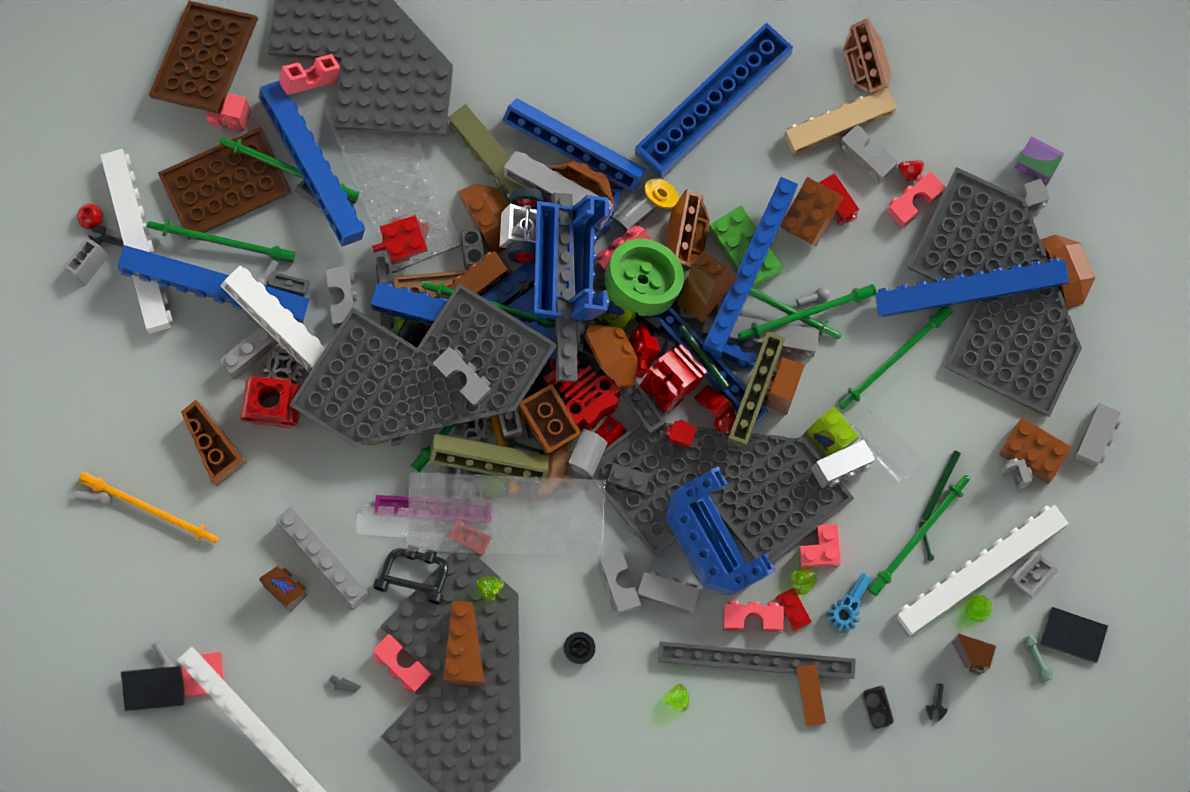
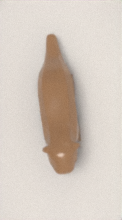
M573 439L557 448L549 456L548 472L544 485L541 484L538 488V496L541 501H544L554 489L562 484H566L568 488L571 487L572 475H566L568 462L574 451H568Z

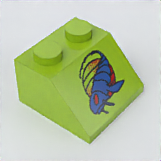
M607 292L609 306L605 312L595 319L598 322L602 321L604 324L620 326L625 332L635 323L636 312L629 309L626 311L618 306Z
M835 406L819 417L806 430V433L825 457L849 447L860 439Z

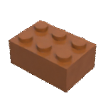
M807 177L780 227L817 247L844 197Z
M784 357L781 363H776L764 400H767L766 407L788 414L805 365Z
M553 384L526 398L518 407L545 455L582 434Z
M1021 417L999 455L1007 460L1018 458L1019 461L1024 459L1026 466L1030 467L1032 474L1049 484L1054 479L1072 447Z

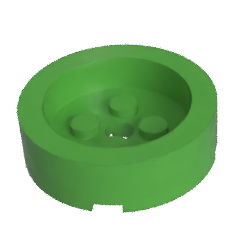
M633 239L618 246L612 254L604 274V283L609 296L624 310L627 311L629 309L641 316H654L665 312L673 305L684 283V271L677 256L666 246L653 240ZM638 278L647 280L646 284L640 283Z

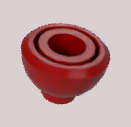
M920 160L903 161L898 164L900 173L906 177V181H916L923 171L924 162Z
M95 204L81 206L77 212L78 223L85 229L99 226L103 221L101 208Z
M728 408L721 416L715 418L713 426L722 433H731L737 415L734 414L733 409Z

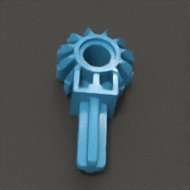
M862 573L850 594H846L842 601L838 600L837 605L834 603L830 605L833 610L827 611V614L831 616L827 618V622H834L831 625L832 629L838 626L837 632L840 633L843 627L844 631L848 633L849 627L852 629L856 628L855 623H858L860 619L855 616L860 614L858 609L861 602L859 600L871 582L869 575ZM839 612H845L848 615V620H841L838 616Z

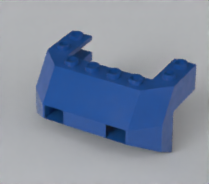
M586 195L574 206L563 207L561 204L537 201L534 313L538 319L555 321L557 316L563 317L562 312H556V298H563L562 295H557L558 225L563 226L562 223L558 222L559 209L573 211V221L566 227H569V234L571 236V242L568 244V252L571 255L572 235H574L575 296L567 300V303H573L571 317L576 319V321L593 320L605 312L609 306L607 291H602L595 296V290L593 289V282L595 280L593 264L596 260L594 252L596 234H594V227L609 217L611 212L609 198ZM571 280L567 282V289L570 290Z
M718 466L673 491L665 519L703 587L726 595H732L776 571V568L772 566L767 553L749 563L744 559L709 496L710 493L728 484L727 480H724Z

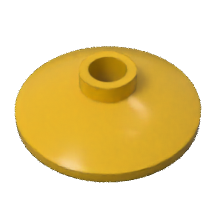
M649 179L644 186L648 199L661 208H673L679 200L676 189L663 179Z

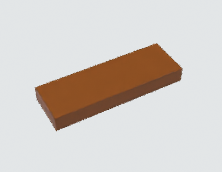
M817 665L797 667L806 726L824 724L826 720Z

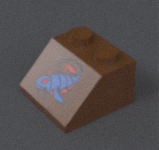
M276 566L258 580L278 601L292 612L307 596L305 592L306 587L299 581L295 583L290 578L292 574L285 567L281 570Z
M959 633L953 638L952 644L963 665L969 668V672L981 675V673H985L990 669L996 645Z

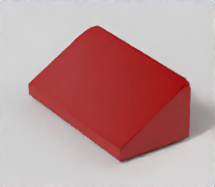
M609 416L594 433L606 440L608 443L607 448L623 436L627 430L620 422Z

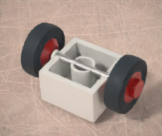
M524 187L513 190L510 197L511 204L501 213L500 247L507 248L508 258L520 264L535 263L537 201L545 202V196L542 191L535 188Z

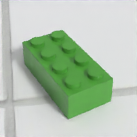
M742 205L709 224L708 230L736 273L757 229ZM771 249L752 287L754 289L776 277L782 271L783 266Z

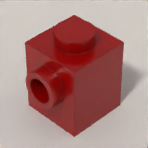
M675 420L673 426L669 425L666 436H669L668 443L690 449L697 427L691 426L685 420Z

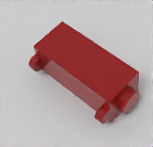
M833 173L819 183L844 197L835 213L838 218L837 224L851 223L857 218L860 209L840 179Z

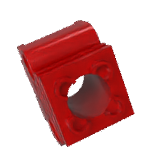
M681 344L673 352L671 350L668 351L649 368L640 386L645 393L652 397L655 395L658 407L664 413H669L685 399L687 394L689 395L692 391L696 390L707 371L692 356L691 352Z
M590 366L582 367L577 371L576 382H563L560 385L559 394L579 430L584 427L586 430L592 431L603 418L612 415L618 410L617 403H619L618 399L621 398L618 393L621 387H618L615 384L616 381L608 375H602L597 378V374L595 371L592 372ZM573 411H578L579 413H578V414H573L572 412H573Z
M252 376V380H246L240 416L241 421L252 422L255 425L299 428L301 412L289 404L301 386L292 384L291 380ZM270 396L280 397L276 406L271 408L262 407L266 398Z

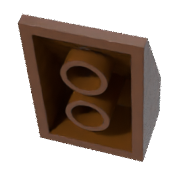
M703 251L691 266L677 305L703 322L739 277L728 266L706 251Z

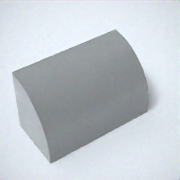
M640 194L612 220L627 233L629 228L636 225L639 226L653 214L656 205L645 195Z
M86 237L63 267L86 285L109 255L100 245Z
M583 429L568 463L576 473L593 477L608 443L598 434Z

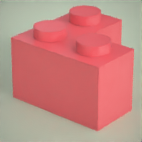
M228 93L220 114L207 111L206 117L213 126L221 127L222 125L232 131H245L251 110L246 97Z
M838 525L817 526V545L800 546L798 550L800 569L839 567L841 557Z

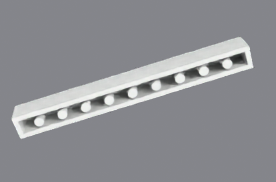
M123 149L101 154L124 245L152 253L154 246L152 240L148 241L147 234H150L146 223L143 222L142 217L145 216L143 206H139L138 203L141 197L138 188H134L133 183L136 182L134 172H130L129 165H132L129 154L125 155ZM132 275L148 333L151 334L171 328L170 322L173 321L171 311L166 309L165 304H168L166 293H162L161 286L158 285V282H144L139 277Z
M1047 505L1038 512L1040 514L1035 519L1030 517L1024 521V527L1021 529L1014 528L1008 533L1009 537L1004 541L1000 538L992 544L994 548L989 551L984 549L977 554V560L971 562V560L967 561L961 566V571L958 573L953 571L945 577L947 581L942 584L937 582L930 587V593L927 595L922 593L914 599L915 603L910 607L906 604L898 610L900 614L896 618L908 635L911 636L1065 528L1069 523L1055 505L1049 508Z
M193 647L188 649L177 660L298 792H327Z

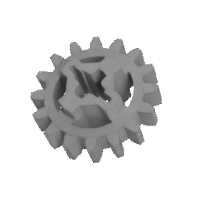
M277 346L276 352L271 349L272 355L265 356L268 362H263V366L267 367L263 370L264 374H268L266 378L291 380L294 383H298L296 378L303 377L300 371H305V368L285 349L281 350L280 346ZM275 361V366L271 370L272 363ZM281 364L287 365V368H281ZM296 365V370L293 372V366Z
M490 417L461 423L463 425L461 432H459L458 424H456L452 428V430H455L452 436L481 442V439L487 441L486 434H491V430L488 427H492V422H487ZM481 420L484 423L483 430H481V428L479 427ZM469 423L470 425H472L474 423L475 428L473 429L472 427H470L468 429L467 424Z

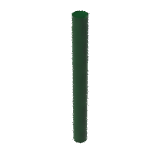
M680 326L678 328L680 333L724 390L727 389L730 384L686 326Z
M954 450L921 519L927 521L961 455L960 452Z

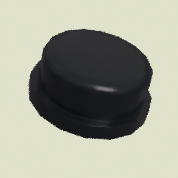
M575 632L566 638L564 653L570 662L584 664L589 662L595 654L596 645L589 634Z

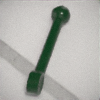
M513 439L509 441L511 447L517 446L545 455L542 449L517 443Z
M920 522V523H919V525H918L919 529L922 527V525H923L925 522ZM925 534L923 538L928 553L927 559L933 561L935 557L931 553L927 534Z

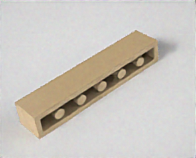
M886 88L867 97H858L853 103H844L832 112L831 110L825 111L820 117L815 119L814 117L808 118L801 125H792L787 128L784 138L793 156H796L848 134L857 124L862 128L895 114L897 107Z

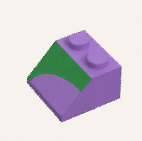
M1031 136L1015 168L1022 174L1031 175L1035 180L1042 178L1043 183L1048 184L1065 153Z

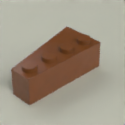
M495 251L493 253L489 252L482 257L483 260L480 263L471 265L467 269V273L454 278L452 284L446 288L455 290L457 285L461 283L482 296L488 291L487 289L493 288L514 271L501 255ZM441 294V297L443 298H450L449 296Z
M195 400L181 411L212 484L218 486L247 463L201 402Z
M452 601L444 680L448 684L486 687L475 607L472 602Z

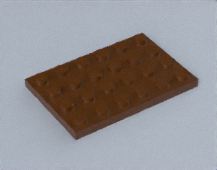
M188 0L150 90V98L220 114L258 21L257 15Z
M261 127L232 139L234 142L242 139V145L276 159ZM221 144L158 172V175L182 227L205 233L292 194L282 170L241 152L234 155V149Z

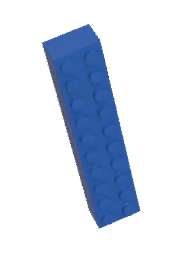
M766 22L635 146V155L662 179L792 55L793 46Z

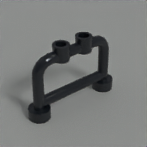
M408 545L407 549L397 548L392 550L386 558L380 578L374 580L372 587L380 592H387L389 584L426 592L428 593L426 599L428 602L441 605L444 598L441 595V591L449 568L447 562L443 558L436 556V551L426 549L425 553L418 552L419 548L414 545ZM397 556H404L410 560L417 559L427 564H438L441 570L436 585L431 586L389 576L394 559Z

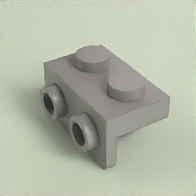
M1018 458L1008 460L1007 464L1000 471L1001 476L1012 473L1018 491L1025 489L1032 481L1031 478H1033L1030 467L1026 466L1024 459L1019 461Z
M1037 550L1034 554L1028 556L1021 568L1015 570L1012 579L1018 589L1033 599L1058 572V569L1043 558L1041 552Z

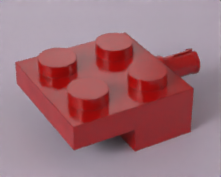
M416 215L380 226L382 243L372 245L374 253L385 250L389 255L392 265L408 261L410 257L428 251Z
M640 322L637 328L632 331L629 342L638 357L636 377L643 378L660 352L657 338L650 336L647 324Z

